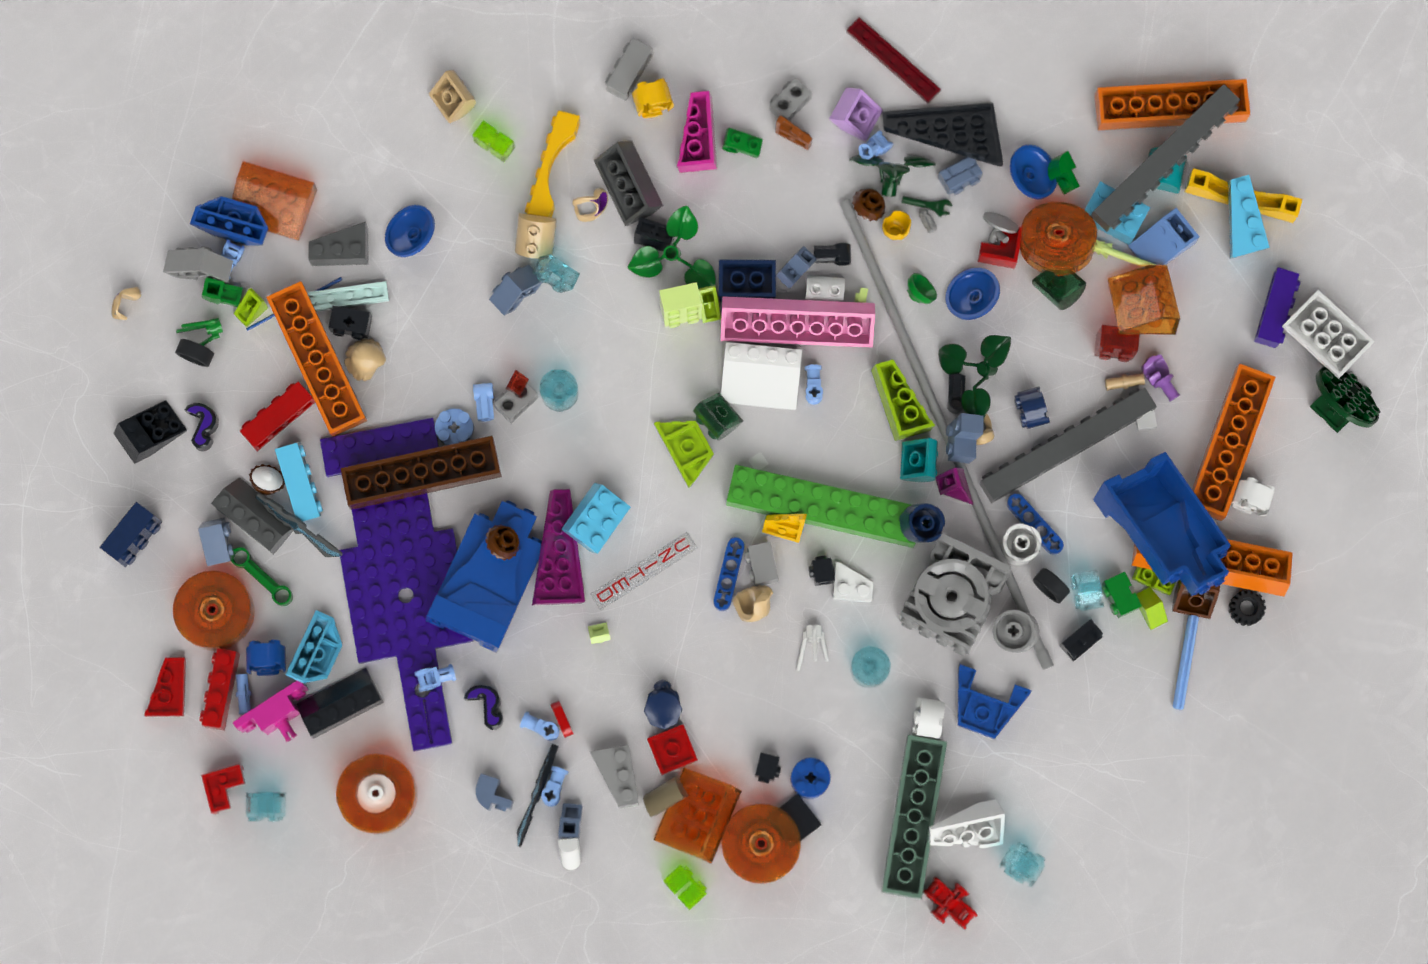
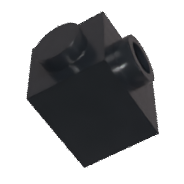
M826 556L815 557L811 566H808L810 578H814L815 586L833 584L835 578L831 558H826Z
M760 753L755 777L758 778L759 782L769 784L770 781L774 782L775 777L779 778L781 766H778L780 757Z

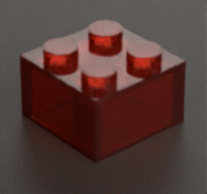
M1101 325L1096 334L1094 356H1098L1102 360L1115 358L1120 362L1133 360L1138 352L1140 329Z

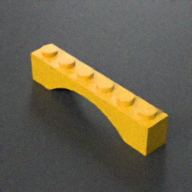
M559 110L557 116L552 118L551 126L553 129L547 135V149L542 151L540 161L543 162L541 168H537L535 175L537 182L536 185L531 187L530 195L532 198L525 207V213L552 218L555 207L549 192L550 171L559 153L576 139L580 126V116Z
M1193 168L1189 174L1184 192L1229 205L1228 182L1216 177L1212 173ZM1254 191L1260 214L1294 223L1297 219L1303 199L1286 194Z

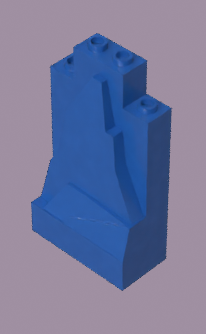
M1166 452L1151 458L1145 468L1123 479L1120 475H1117L1102 483L1093 498L1094 502L1105 518L1111 516L1125 529L1163 585L1168 582L1171 584L1175 583L1180 579L1191 596H1194L1197 593L1202 595L1210 589L1209 587L1213 585L1217 587L1225 582L1224 578L1229 571L1220 559L1227 555V550L1231 544Z
M506 500V502L501 501L493 521H490V517L485 514H474L426 617V622L442 629L446 627L479 642L480 646L497 653L538 563L542 541L538 538H528L537 516L529 509L524 508L521 510L517 508V504ZM494 525L508 526L518 535L519 551L511 560L497 559L487 549V543L485 542L487 538L486 533Z

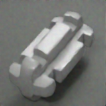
M924 210L919 213V217H921L925 228H928L927 232H934L937 229V225H934L935 222L932 216L928 214L929 211Z

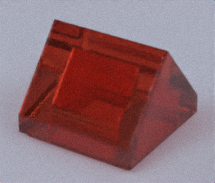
M515 370L505 389L520 396L529 379Z

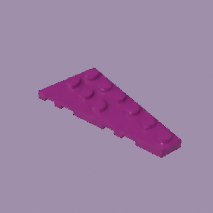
M554 489L549 494L532 605L582 604L585 602L577 541L561 530L573 513L570 489Z

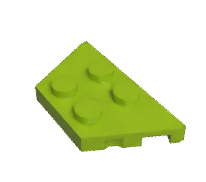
M696 421L655 422L656 430L686 485L690 488L714 456L712 449Z

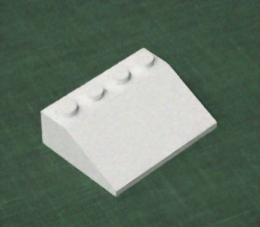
M1319 290L1282 326L1338 379L1375 342Z
M726 342L720 403L796 410L802 350Z

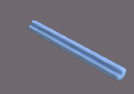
M1189 615L1187 619L1173 701V708L1182 710L1185 704L1199 617L1195 615Z

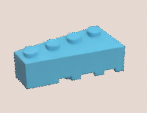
M1246 175L1228 181L1230 259L1270 248L1250 176Z
M297 442L275 449L295 516L301 521L320 517V512L323 511L320 500L317 501L315 496L317 488L315 483L311 482L310 475L312 472L309 463L306 464L304 456H306L304 446Z

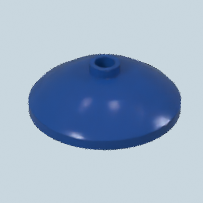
M1024 145L1013 153L1010 160V172L1015 185L1023 194L1033 199L1048 197L1057 186L1056 179L1050 181L1048 176V165L1052 159L1040 147Z
M411 205L400 210L391 219L385 232V244L388 250L398 257H409L423 250L430 242L434 233L435 220L433 214L421 205Z
M971 268L958 274L949 284L945 296L946 305L957 318L963 320L980 318L991 311L996 305L1000 296V284L996 276L987 269Z

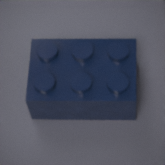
M719 260V302H722V297L776 299V260Z
M135 502L99 548L126 568L127 565H131L137 557L135 555L139 550H143L148 545V539L151 535H155L160 530L162 522L138 502Z

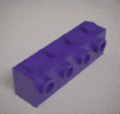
M1279 267L1274 271L1254 342L1275 349L1279 344L1283 343L1286 333H1283L1284 328L1282 326L1291 318L1288 313L1289 309H1292L1295 304L1296 298H1293L1295 291H1298L1301 283L1298 280L1299 273Z

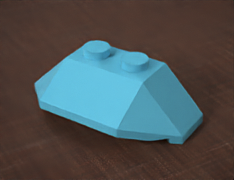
M315 611L289 665L286 676L302 683L328 678L342 648V642L335 626L334 618L320 611Z

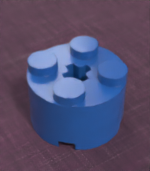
M270 640L269 643H261L260 641L249 642V646L246 648V672L252 675V671L257 672V676L278 675L279 670H282L283 673L286 671V648L280 644V640Z
M805 758L794 766L790 777L791 786L802 798H818L827 790L830 784L829 769L819 759ZM808 774H812V777H815L816 780L809 783V780L805 779V777H808Z

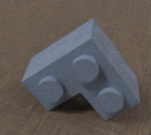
M530 265L523 268L518 267L514 272H507L501 278V284L493 289V295L489 300L503 315H507L515 311L524 298L534 294L544 280Z
M961 413L947 426L946 436H948V443L946 445V454H948V461L970 464L976 459V440L983 435V416Z
M225 518L202 522L198 531L207 566L231 561L234 549L233 545L228 543L229 533H232L230 523L226 522Z

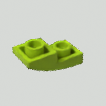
M1136 567L1132 580L1166 595H1171L1175 583L1171 584L1170 582L1163 585L1151 569Z

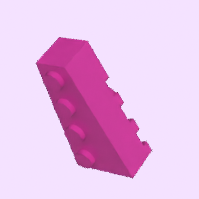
M710 91L693 92L690 94L687 119L683 131L684 135L677 163L680 173L717 169L712 97Z

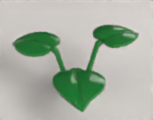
M688 206L677 209L668 219L667 233L671 237H677L673 245L667 246L664 249L661 257H659V253L655 248L644 246L637 250L628 265V269L634 274L650 278L661 273L663 266L660 261L664 258L669 261L678 260L690 268L684 275L686 284L697 282L698 289L716 284V275L709 262L698 259L692 266L680 257L681 251L677 247L680 239L689 240L698 231L697 219Z

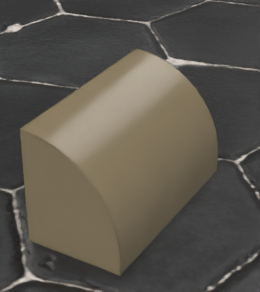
M675 776L644 795L643 801L650 817H653L688 797V794L679 778Z

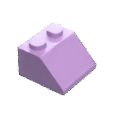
M846 88L829 119L839 129L866 141L883 109L862 89Z

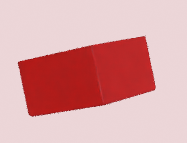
M1019 227L1017 233L1002 231L1009 237L1007 243H1003L1001 240L1000 245L981 242L978 262L1015 269L1023 227Z
M238 764L201 775L212 814L216 815L220 811L231 808L227 789L246 784L242 771L244 767Z

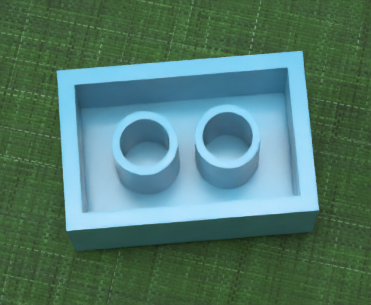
M1100 181L1080 220L1130 245L1150 207L1137 202L1133 206L1135 208L1128 217L1124 215L1120 219L1122 222L1116 229L1113 230L1111 228L1106 232L1091 215L1115 189Z
M594 483L561 530L588 551L598 554L631 507L602 484Z

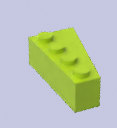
M892 359L875 364L871 372L894 440L898 441L931 431L935 424L929 419L926 410L915 397L914 391L906 383V379L895 361Z

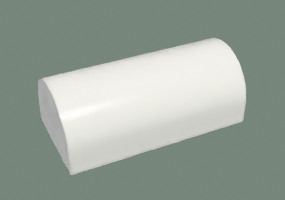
M578 838L559 839L558 846L563 867L568 870L576 869L581 863Z

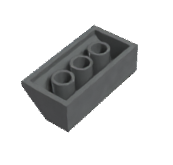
M632 141L616 142L594 160L625 226L639 221L640 217L646 218L651 216L663 206Z
M238 478L223 488L211 504L274 555L293 530L289 526H284L283 522L277 520L273 514L268 512L265 506L256 499L258 492L241 478ZM288 520L296 529L298 524Z

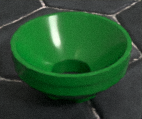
M913 273L908 278L907 292L913 301L930 304L936 300V290L927 278L919 273Z

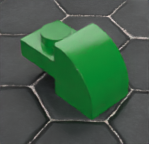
M1069 151L1052 159L1048 165L1050 181L1056 179L1063 195L1080 187L1072 171L1076 168V165Z
M206 277L201 297L215 304L222 303L238 307L243 288Z

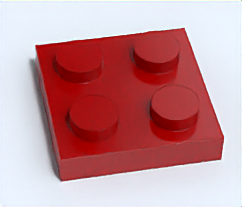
M683 724L647 738L661 775L698 761Z

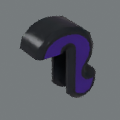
M201 403L190 404L184 411L200 419L191 440L192 444L199 451H207L213 445V439L210 435L217 430L219 419L213 409Z
M485 685L471 687L465 693L464 700H483L484 724L491 730L499 729L503 724V715L501 713L496 714L500 707V697L497 691Z

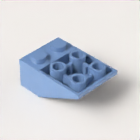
M1175 208L1128 247L1136 257L1157 264L1155 272L1147 269L1152 276L1193 246L1199 239V235L1179 210Z

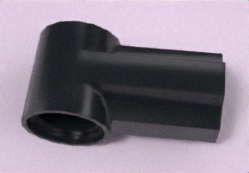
M837 243L834 246H814V256L817 258L814 263H834L839 266L850 265L851 245L849 243Z
M950 374L948 378L947 409L953 414H958L963 410L962 396L965 392V375ZM958 400L961 406L954 407L951 401Z

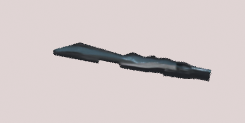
M551 744L543 766L539 771L536 786L531 794V802L517 830L518 847H521L533 818L531 815L536 803L540 800L547 777L550 774L559 748L555 744Z

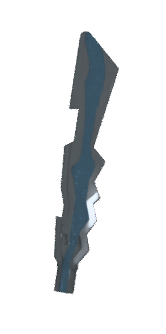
M261 492L257 494L256 499L265 506L268 512L273 514L277 520L283 522L284 526L291 527L295 534H303L325 557H340L343 555L339 549L320 534L316 536L308 530L303 521L283 509V506L273 499L267 498Z

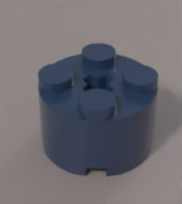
M1039 386L1017 392V395L1014 396L1016 409H1021L1019 418L1022 428L1030 429L1050 423L1049 417L1046 416V412H1048Z
M928 503L911 505L899 517L901 531L910 542H933L942 535L941 532L943 527H945V518L942 511Z

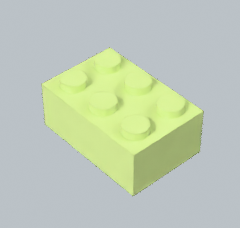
M697 282L659 290L660 307L665 327L675 328L680 326V323L688 322V324H693L702 319V302Z

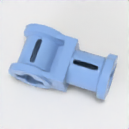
M881 130L876 132L867 143L859 146V155L863 159H870L873 155L876 157L884 155L893 146V143L889 142L882 135L883 132Z
M227 239L221 256L233 261L232 269L240 261L245 246H238Z
M817 364L805 366V371H807L805 397L807 402L812 405L819 404L823 397L820 379L822 366ZM812 391H816V397H813Z
M452 664L438 670L437 667L422 669L414 673L418 677L419 692L441 686V683L445 681H456Z
M526 711L520 723V728H528L542 735L548 741L557 739L560 733L555 723L538 719L530 715L528 711ZM552 726L554 734L550 733L549 736H547L548 733L545 730L546 728L550 729Z
M552 766L550 780L541 794L543 802L549 807L556 806L559 803L562 783L565 775H568L567 770ZM553 792L556 798L548 801L546 795H550Z

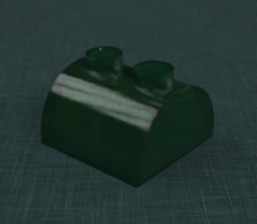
M1061 259L1032 279L1033 286L1059 310H1065L1072 306L1081 297L1086 288V282Z
M720 393L699 402L693 410L696 415V421L701 425H705L709 430L708 435L712 439H717V441L729 435L743 422L742 418Z

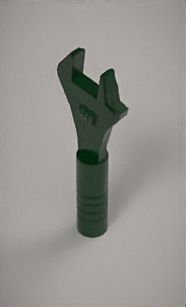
M903 196L901 201L903 204L928 208L939 217L950 214L943 211L945 205L952 207L951 202L947 199L930 202Z

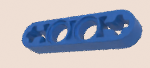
M1020 494L1011 495L1007 500V507L1022 524L1032 526L1035 529L1040 526L1046 528L1047 534L1041 537V546L1051 555L1059 554L1064 547L1062 539ZM1011 499L1020 500L1019 506L1021 508L1026 506V509L1019 514L1020 508L1018 506L1013 507ZM1024 513H1032L1034 520L1026 522L1023 518ZM1050 534L1053 536L1050 540L1053 543L1058 542L1059 545L1057 547L1059 550L1055 548L1052 550L1050 548L1052 544L1049 540L1046 543L1044 542Z
M737 537L731 538L727 544L714 597V607L718 611H726L731 605L744 552V542ZM735 542H738V545L741 547V549L736 551V556H740L739 559L734 556H727L728 553L732 555L733 547H730V545H734ZM734 560L737 567L734 570H728L726 568L727 561ZM727 578L732 581V586L729 589L722 587L721 582L723 579ZM719 590L724 593H731L730 596L726 594L725 601L728 604H724L723 607H720L717 600L722 598V593H718Z

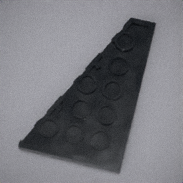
M993 103L882 112L885 132L998 167L1003 166Z

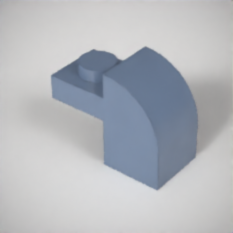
M803 246L780 269L776 276L790 289L813 265L817 258Z
M480 774L476 785L478 802L489 811L493 804H495V808L505 812L506 809L511 810L514 804L513 801L496 796L501 781Z
M563 803L558 840L578 838L579 842L583 805Z

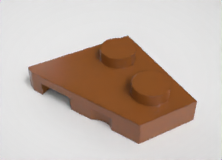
M779 116L776 121L775 133L809 150L812 144L810 135L800 130L783 116Z

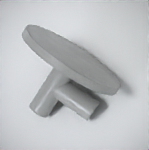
M985 212L983 215V219L994 227L988 240L993 244L996 243L997 238L1003 243L1008 242L1009 237L1002 231L1017 233L1019 229L1012 220L1000 214Z

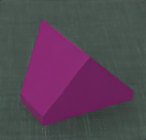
M952 468L935 477L940 495H946L973 505L963 468Z

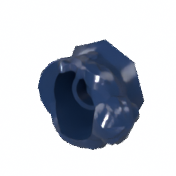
M660 680L654 684V690L648 694L644 709L650 725L660 729H668V727L677 724L683 710L677 691L671 688V683L668 681Z

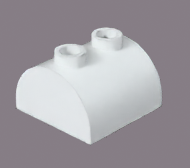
M807 275L805 300L843 302L845 278Z

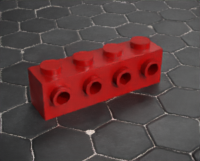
M299 381L292 383L286 388L284 394L276 396L271 401V405L259 410L252 421H246L242 425L240 432L258 452L315 403L314 398Z
M217 648V652L213 653V671L209 672L208 675L209 690L204 694L206 705L200 714L201 725L206 728L225 731L236 678L235 675L240 659V654L237 651Z

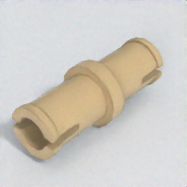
M1143 373L1128 376L1122 374L1121 377L1105 379L1106 391L1119 388L1125 390L1128 387L1145 385Z

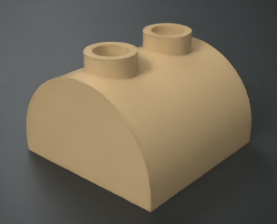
M454 70L446 71L429 93V96L448 123L455 122L464 117L476 104L473 95L470 94Z
M519 213L515 252L518 255L535 259L551 257L553 255L557 218Z

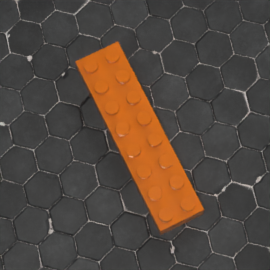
M1247 79L1099 87L1094 95L1098 131L1181 126L1223 84L1240 99L1237 104L1239 108L1234 114H1228L1224 118L1226 120L1224 123L1246 122L1250 116Z
M301 281L267 296L266 298L330 435L334 437L367 422Z
M1239 364L1234 370L1192 488L1210 516L1219 521L1224 520L1227 516L1276 378L1243 364Z
M1227 539L1231 546L1227 550V555L1220 560L1229 573L1224 578L1225 582L1222 584L1284 597L1291 583L1293 552ZM1134 544L1132 566L1152 570Z

